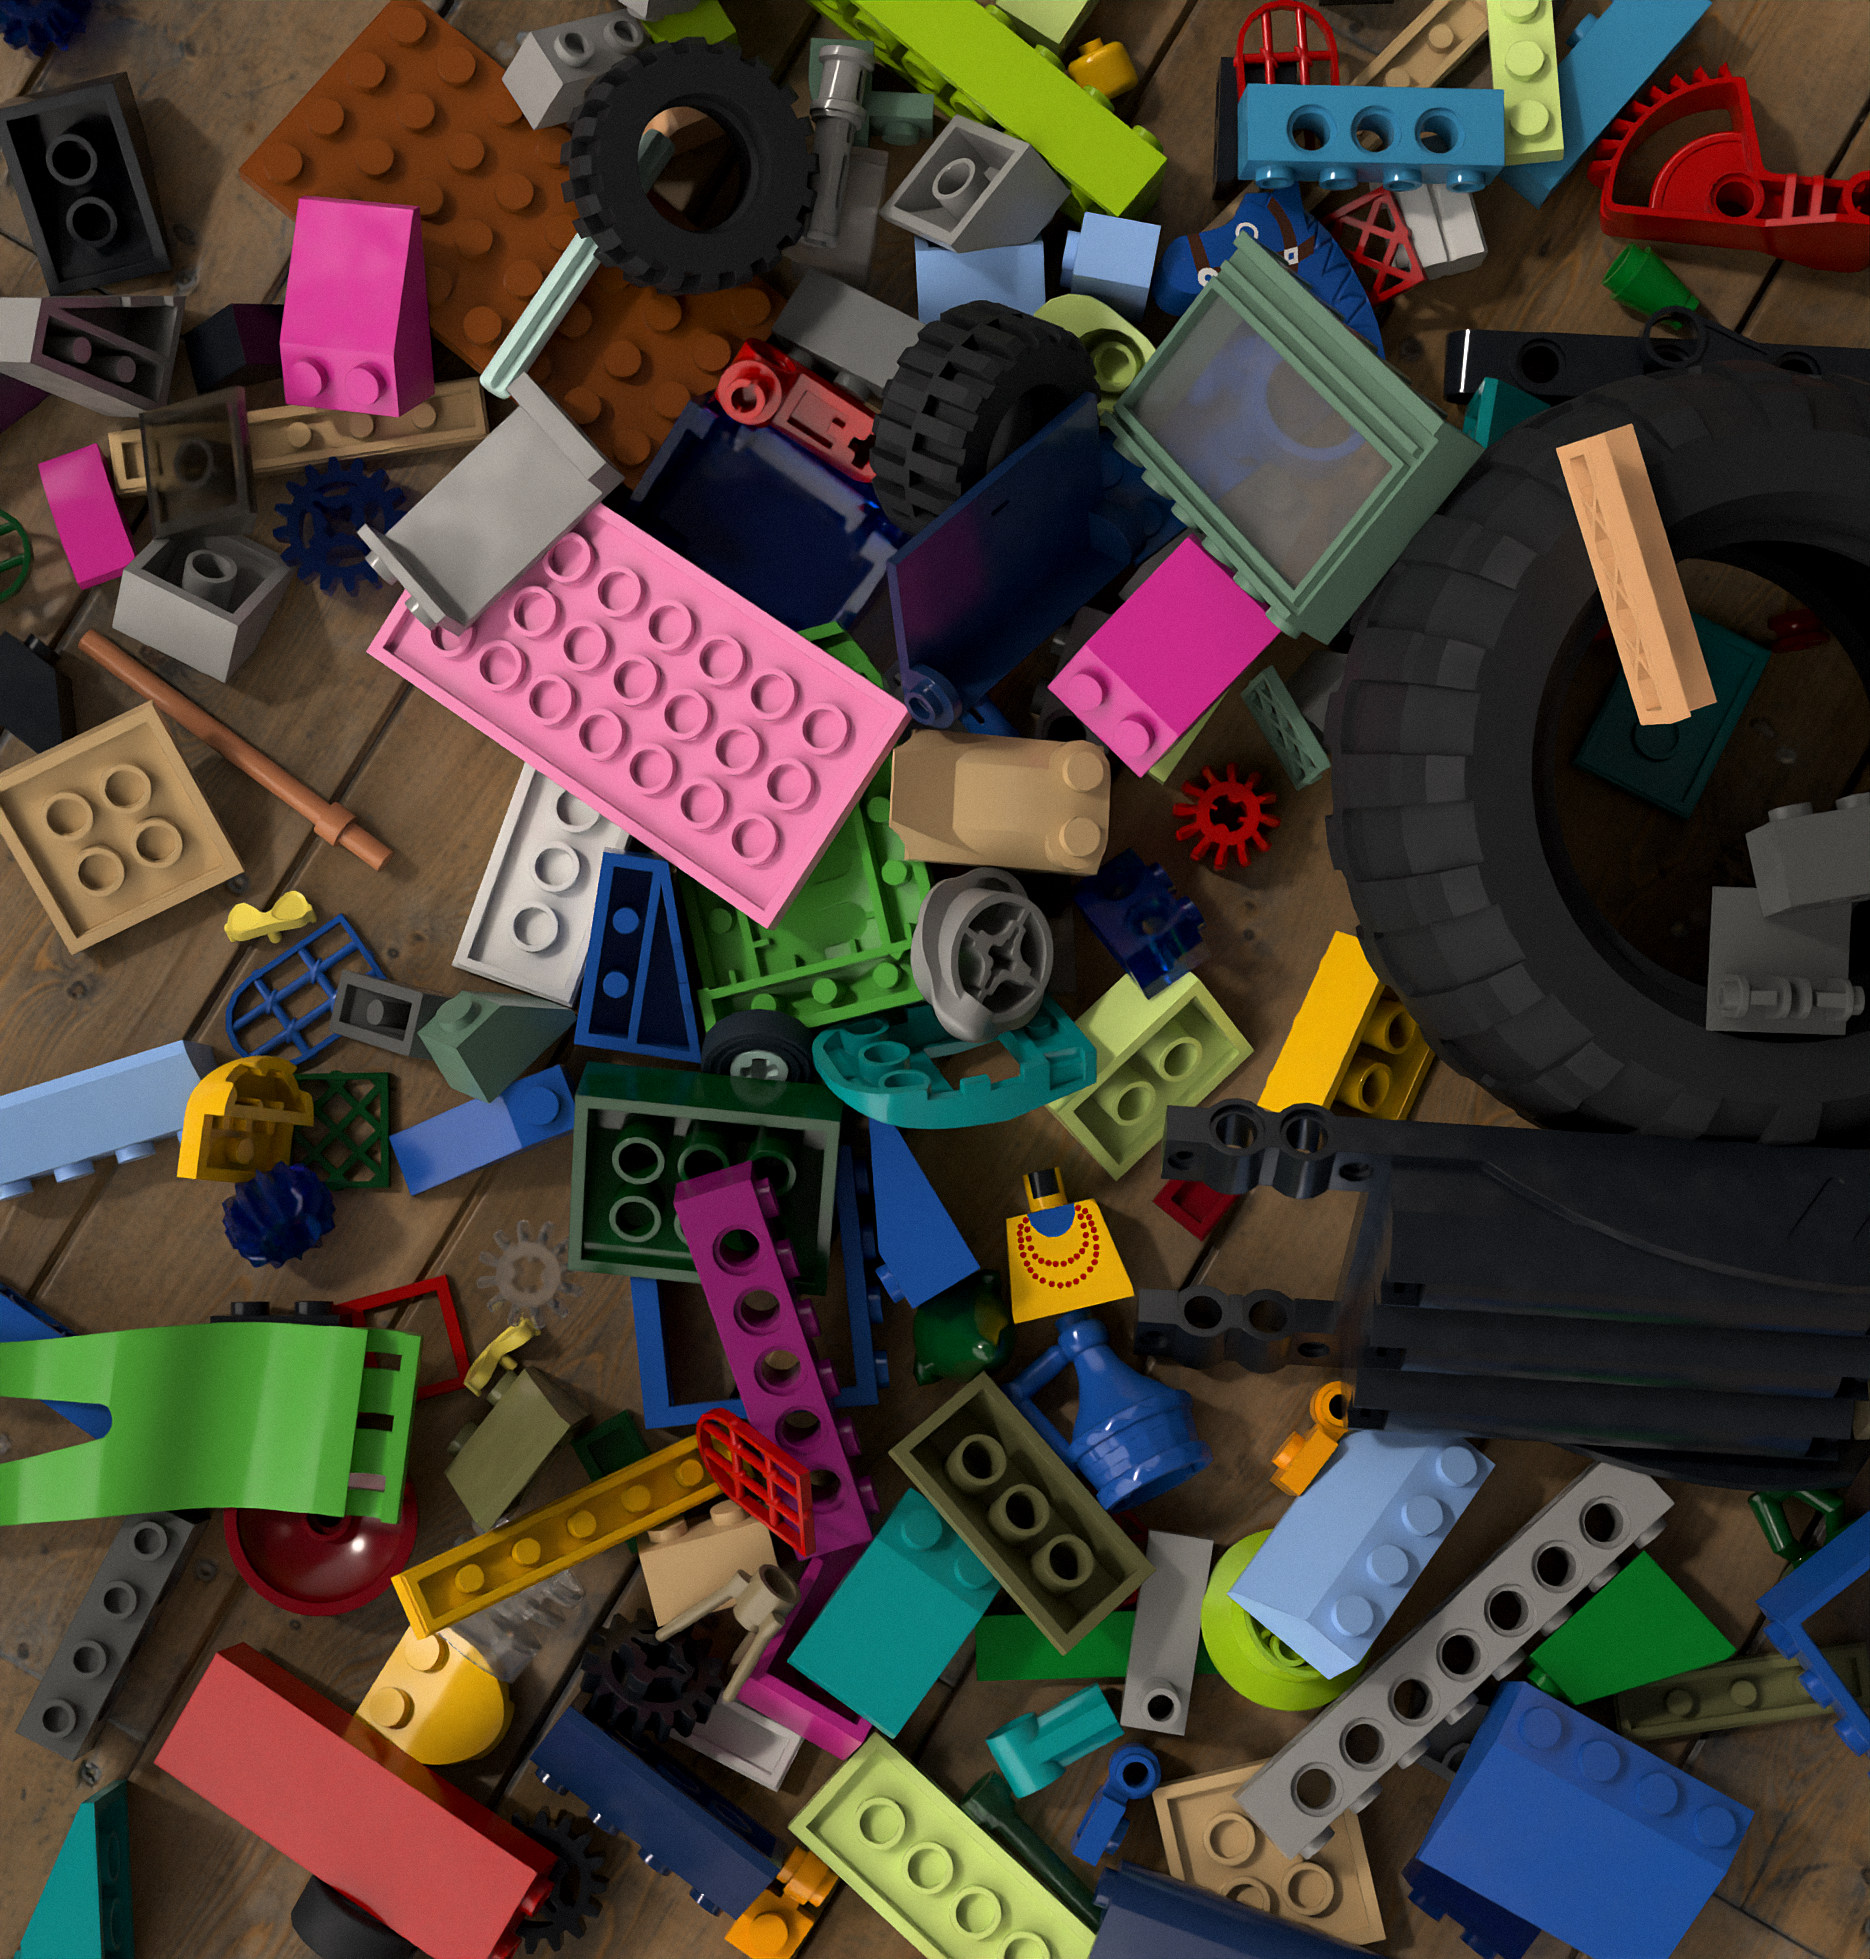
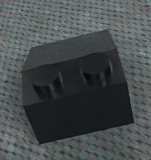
M126 71L7 99L0 104V145L50 296L71 294L174 268L147 137Z

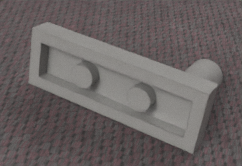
M1148 1528L1144 1556L1156 1568V1571L1139 1586L1119 1716V1725L1183 1736L1185 1734L1201 1628L1202 1600L1204 1595H1206L1214 1543L1212 1538Z

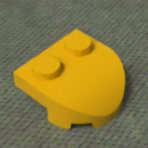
M259 1055L231 1061L216 1068L204 1077L195 1087L187 1102L177 1177L286 1188L294 1124L313 1127L314 1123L312 1096L310 1093L299 1089L298 1083L293 1076L297 1067L284 1058Z
M410 1624L353 1717L422 1764L450 1767L471 1760H480L498 1746L511 1724L515 1704L509 1700V1686L505 1674L510 1670L506 1661L492 1646L478 1643L455 1625L447 1627L427 1638L417 1640Z

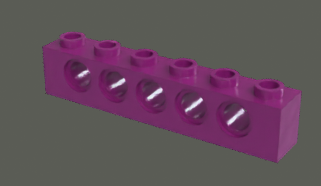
M751 1160L676 1183L673 1204L751 1427L809 1469L810 1472L817 1469H827L839 1477L834 1483L827 1486H817L811 1483L816 1552L805 1558L794 1549L798 1562L872 1540L873 1515L881 1513L879 1496L872 1476L860 1477L853 1456L862 1454L854 1422L851 1416L840 1419L833 1397L842 1395L838 1375L831 1357L822 1360L819 1358L813 1338L821 1336L818 1316L811 1298L799 1299L792 1279L801 1276L800 1265L791 1239L779 1240L772 1218L781 1215L770 1178L767 1177L759 1180ZM743 1229L751 1232L757 1238L758 1243L749 1250L737 1251L728 1247L723 1241V1237L732 1230ZM765 1290L776 1296L778 1303L768 1310H755L746 1304L744 1297L750 1292ZM785 1350L794 1354L799 1361L793 1367L782 1370L771 1367L765 1361V1357L774 1351ZM807 1410L815 1414L819 1420L810 1427L797 1428L789 1424L785 1418L793 1411ZM761 1453L762 1459L765 1462L764 1454ZM776 1464L779 1473L796 1485V1478ZM777 1485L778 1496L782 1498L781 1501L798 1513L797 1499ZM782 1515L784 1522L800 1534V1528Z

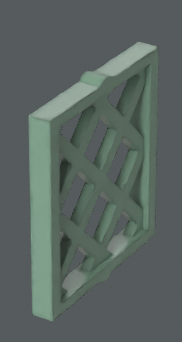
M1271 665L1262 670L1256 677L1250 679L1249 685L1240 693V696L1297 792L1320 780L1322 774L1332 764L1275 668ZM1271 705L1275 708L1276 714L1273 713ZM1294 744L1298 747L1299 753L1295 750Z

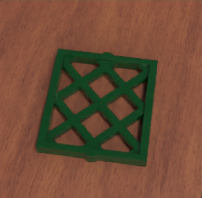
M334 1070L330 1073L293 1074L298 1086L304 1081L325 1080L331 1086L316 1102L313 1101L314 1116L321 1120L331 1131L314 1147L299 1132L304 1126L294 1124L287 1184L284 1189L330 1188L333 1191H342L344 1188H390V1073H343L342 1071ZM349 1080H370L375 1085L360 1102L343 1087ZM336 1093L353 1108L338 1124L321 1109ZM379 1094L380 1122L366 1109ZM359 1114L375 1129L360 1146L344 1132L346 1127ZM337 1137L353 1152L338 1169L321 1154ZM379 1138L381 1141V1167L366 1154ZM294 1139L309 1153L295 1168ZM360 1159L375 1176L370 1181H349L344 1174ZM316 1160L331 1176L325 1182H305L299 1175Z

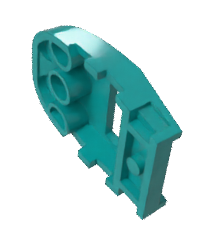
M1046 989L1044 990L1041 1006L1030 1022L1019 1029L1007 1031L981 1043L966 1042L952 1036L939 1022L933 1006L927 1001L903 1006L904 1017L888 1021L884 1017L871 1014L839 1022L823 1030L812 1044L815 1068L835 1095L868 1117L904 1128L948 1129L1007 1121L1097 1083V1049ZM1000 1040L1020 1065V1076L991 1083V1079L987 1074L960 1079V1089L954 1091L931 1061V1058L960 1053Z

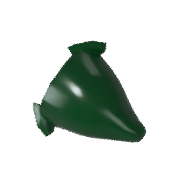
M983 1269L967 1279L960 1280L919 1305L914 1316L912 1330L916 1351L912 1373L919 1386L935 1384L942 1379H948L957 1383H968L982 1371H985L991 1377L1009 1364L1017 1341V1332L1011 1309L1001 1298L1002 1283L999 1271Z

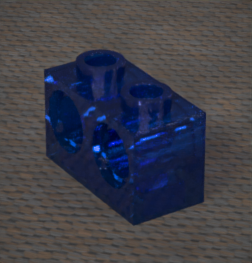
M1131 847L1100 867L1096 875L1087 876L1067 890L1090 931L1147 1000L1212 956L1199 933L1208 926L1197 907L1186 895L1176 900L1173 895L1177 893V889L1161 865L1155 861L1146 866Z

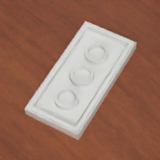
M525 762L452 966L574 1009L584 979L603 851L605 847L630 851L635 837Z

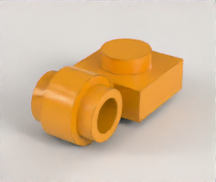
M1341 1381L1326 1383L1314 1392L1310 1401V1414L1315 1425L1312 1429H1307L1303 1436L1294 1431L1283 1442L1271 1460L1279 1468L1269 1481L1288 1496H1300L1338 1447V1440L1345 1432L1351 1431L1344 1429L1342 1418H1335L1329 1410L1331 1399L1334 1396L1341 1398Z
M796 1844L782 1863L781 1870L775 1877L784 1884L782 1892L769 1884L743 1914L732 1923L724 1939L752 1959H790L816 1919L814 1915L801 1907L800 1903L804 1905L809 1901L814 1906L819 1907L839 1876L812 1850L808 1849L806 1851Z

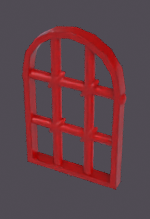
M1278 0L1263 4L1247 17L1237 35L1235 57L1233 59V66L1236 69L1238 103L1246 88L1244 64L1264 63L1266 84H1276L1275 68L1279 69L1278 63L1299 62L1300 85H1311L1309 67L1314 66L1312 61H1329L1331 85L1340 86L1338 66L1340 55L1337 52L1332 27L1319 11L1303 2ZM1279 10L1295 12L1298 46L1293 47L1295 52H1274L1271 12ZM1261 17L1263 48L1259 47L1260 53L1243 54L1245 34L1250 25ZM1306 17L1314 21L1324 34L1328 50L1308 51ZM1304 129L1305 150L1314 151V133Z
M712 1408L702 1414L696 1424V1439L705 1466L718 1487L733 1502L805 1558L815 1553L816 1541L810 1470L734 1413L724 1408ZM714 1419L729 1428V1434H727L725 1431H723L721 1428L715 1425L711 1420ZM711 1435L728 1447V1451H731L732 1462L713 1448ZM740 1437L763 1453L765 1462L744 1447ZM742 1458L763 1473V1477L766 1478L767 1489L746 1474L747 1471L743 1469ZM776 1464L796 1478V1485L779 1473ZM777 1485L797 1499L798 1513L781 1501L782 1498L778 1496ZM745 1486L762 1498L765 1504L769 1506V1510L745 1492ZM780 1513L800 1528V1534L780 1519Z

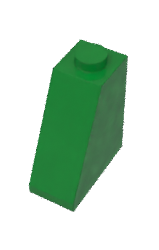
M1644 1550L1630 1560L1559 1628L1533 1649L1523 1662L1531 1669V1672L1525 1676L1530 1685L1563 1704L1574 1708L1717 1664L1728 1659L1736 1651V1648Z

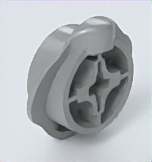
M994 867L977 868L956 878L940 881L925 896L919 910L918 923L911 944L913 977L920 993L933 1006L939 1022L948 1033L966 1042H985L1002 1033L1025 1026L1039 1010L1053 965L1052 934L1043 913L1029 900L1023 886L1012 874Z

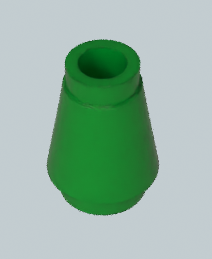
M1633 242L1626 246L1617 256L1601 282L1604 287L1611 291L1610 299L1648 317H1651L1653 313L1663 307L1674 305L1689 308L1694 312L1699 304V299L1690 293L1691 291L1650 246L1641 249ZM1672 320L1660 321L1663 324L1669 325L1674 330H1678L1683 326L1681 323Z

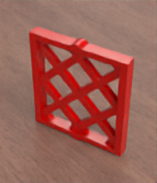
M1382 185L1318 220L1324 228L1335 223L1331 235L1337 243L1340 240L1345 223L1363 230L1355 252L1343 247L1340 248L1345 256L1352 260L1351 266L1356 275L1361 264L1379 270L1372 292L1365 290L1372 309L1429 281L1411 238L1412 230L1407 227L1394 191L1386 190ZM1383 203L1388 204L1396 224L1393 232L1376 226ZM1372 204L1366 222L1349 216ZM1372 233L1390 240L1383 262L1364 256ZM1399 243L1404 245L1412 264L1410 273L1391 266ZM1388 274L1405 280L1382 292Z

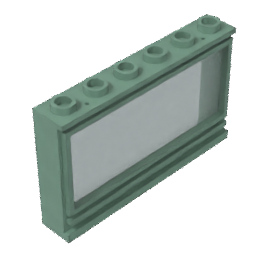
M1242 230L1233 242L1238 248L1228 261L1224 260L1220 266L1222 270L1219 274L1211 277L1113 406V413L1105 410L1100 418L1117 436L1112 446L1134 465L1146 468L1141 476L1143 481L1168 500L1174 499L1176 501L1171 508L1172 513L1194 531L1200 534L1204 532L1207 535L1201 543L1202 546L1230 568L1235 566L1238 571L1233 577L1235 583L1256 600L1262 603L1267 601L1270 608L1265 613L1266 617L1277 628L1294 639H1297L1304 632L1328 646L1403 553L1415 534L1437 511L1486 449L1479 442L1445 421L1448 414L1434 402L1411 388L1410 385L1413 381L1398 368L1378 356L1376 353L1379 349L1371 341L1343 323L1345 316L1332 305L1312 293L1310 290L1313 286L1299 274L1288 268L1289 262L1284 257Z

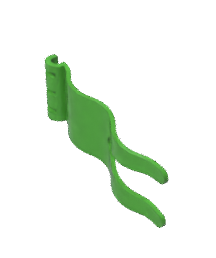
M217 1322L141 1328L53 1339L0 1342V1396L102 1404L109 1408L112 1416V1426L104 1438L0 1464V1526L182 1509L230 1507L313 1513L343 1518L349 1515L379 1518L381 1519L380 1522L399 1524L401 1523L424 1335L408 1331L372 1327L323 1326L284 1322ZM366 1352L402 1355L400 1370L364 1366ZM369 1412L393 1415V1428L388 1430L356 1426L358 1413ZM350 1473L386 1476L385 1490L349 1487Z

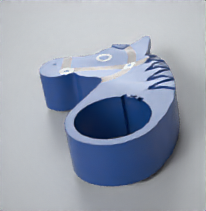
M1294 181V184L1290 187L1273 189L1272 193H1246L1235 212V216L1226 225L1201 233L1181 236L1172 241L1152 275L1150 282L1151 292L1156 305L1166 313L1183 316L1213 275L1217 276L1222 270L1220 266L1224 260L1228 261L1238 249L1233 242L1240 232L1244 230L1284 257L1289 262L1287 267L1313 286L1310 291L1345 316L1343 323L1371 341L1379 349L1376 354L1386 360L1378 322L1368 296L1338 243L1324 226L1303 208L1298 181ZM1258 334V342L1241 409V429L1246 445L1254 458L1263 467L1271 462L1284 470L1294 482L1316 483L1335 477L1353 462L1368 442L1353 427L1349 442L1332 449L1308 448L1286 436L1278 427L1271 414L1268 399L1269 387L1271 383L1282 377L1298 375L1299 373Z

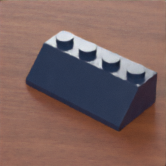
M580 1691L529 1759L539 1766L535 1771L536 1776L557 1794L566 1796L571 1791L589 1805L590 1808L586 1812L587 1816L605 1832L612 1836H617L622 1831L639 1844L641 1848L637 1852L638 1855L656 1872L668 1877L673 1871L692 1886V1889L689 1891L690 1896L706 1911L717 1917H720L724 1911L737 1920L780 1872L787 1844L646 1734L642 1736L640 1741L632 1740V1726L624 1723L614 1731L609 1729L608 1725L612 1714L608 1710L592 1713L589 1707L594 1694Z

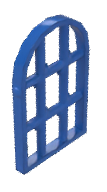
M343 913L333 918L261 969L254 970L251 976L246 978L233 992L226 1008V1032L233 1049L243 1058L264 1056L286 1041L289 1044L293 1041L302 1055L290 1060V1062L298 1066L308 1060L315 1059L318 1053L343 1037L333 1033L310 1049L299 1031L331 1010V1013L333 1012L338 988L335 990L324 972L357 949L360 950L372 968L366 974L388 979L376 962L374 953L367 949ZM342 924L353 941L324 961H322V958L316 961L307 947ZM298 953L309 968V971L279 992L277 988L271 992L262 977ZM318 981L329 999L299 1020L294 1017L291 1021L279 1003L309 982L314 985ZM254 984L265 1001L235 1021L234 1012L241 996ZM267 1012V1015H270L273 1012L284 1030L249 1054L241 1046L236 1033Z

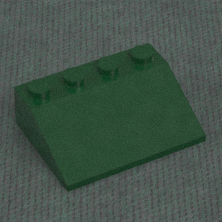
M587 1061L575 1094L567 1270L701 1284L673 1204L676 1183L752 1160L758 1179L769 1177L773 1184L781 1215L772 1218L779 1240L790 1238L795 1248L801 1270V1276L792 1278L797 1293L826 1296L842 1149L845 1102L835 1095L827 1085ZM743 1229L732 1230L723 1237L725 1244L737 1251L749 1250L758 1243L757 1238L751 1232Z

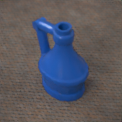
M1089 1307L1073 1310L1059 1318L1055 1322V1327L1060 1334L1058 1345L1049 1347L1015 1379L1000 1387V1390L1074 1474L1080 1470L1086 1479L1098 1491L1096 1494L1097 1502L1109 1515L1133 1509L1173 1490L1203 1471L1214 1460L1211 1447L1204 1440H1199L1191 1410L1193 1408L1191 1394L1185 1389L1175 1390L1164 1383L1143 1376L1123 1362L1109 1346L1110 1334L1104 1322L1094 1317ZM1069 1362L1074 1363L1079 1382V1409L1073 1428L1071 1444L1030 1400L1062 1371Z

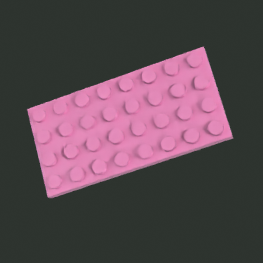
M602 502L590 511L459 637L439 625L432 631L426 628L405 605V602L411 597L410 593L405 589L366 651L766 929L774 931L913 718L903 702Z

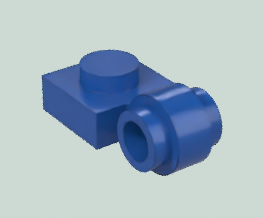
M1137 1742L1126 1743L1113 1752L1108 1763L1109 1774L1103 1786L1100 1784L1070 1841L1072 1854L1095 1867L1103 1852L1113 1855L1117 1851L1128 1830L1130 1820L1123 1817L1128 1798L1141 1799L1147 1797L1159 1785L1161 1767L1158 1758L1152 1749L1144 1744ZM1140 1762L1146 1766L1144 1774L1138 1779L1125 1777L1123 1771L1129 1763Z

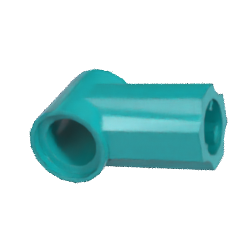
M1095 1682L1039 1714L1032 1711L1009 1721L985 1738V1742L1014 1796L1022 1798L1058 1779L1066 1772L1065 1766L1125 1733L1121 1725H1119V1721L1099 1684Z

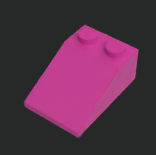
M307 195L299 198L279 341L286 404L400 417L435 394L420 206Z
M1194 533L1189 535L1084 644L1047 687L1140 778L1183 739L1282 632L1265 615L1270 607L1266 603L1256 600L1240 588L1233 580L1235 573L1212 556L1202 546V541Z
M868 1541L809 1558L796 1581L801 1591V1601L785 1618V1625L771 1639L748 1680L736 1696V1699L843 1761L863 1744L872 1724L786 1661Z

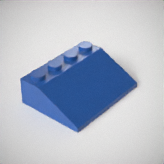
M1501 1681L1415 1858L1593 1959H1668L1726 1875L1755 1812L1524 1681Z

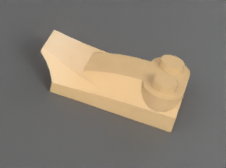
M916 728L911 730V738L893 748L889 827L898 834L904 843V860L994 867L1076 876L1096 875L1108 841L1111 786L1110 764L1103 746H1098L1084 740L1058 742Z

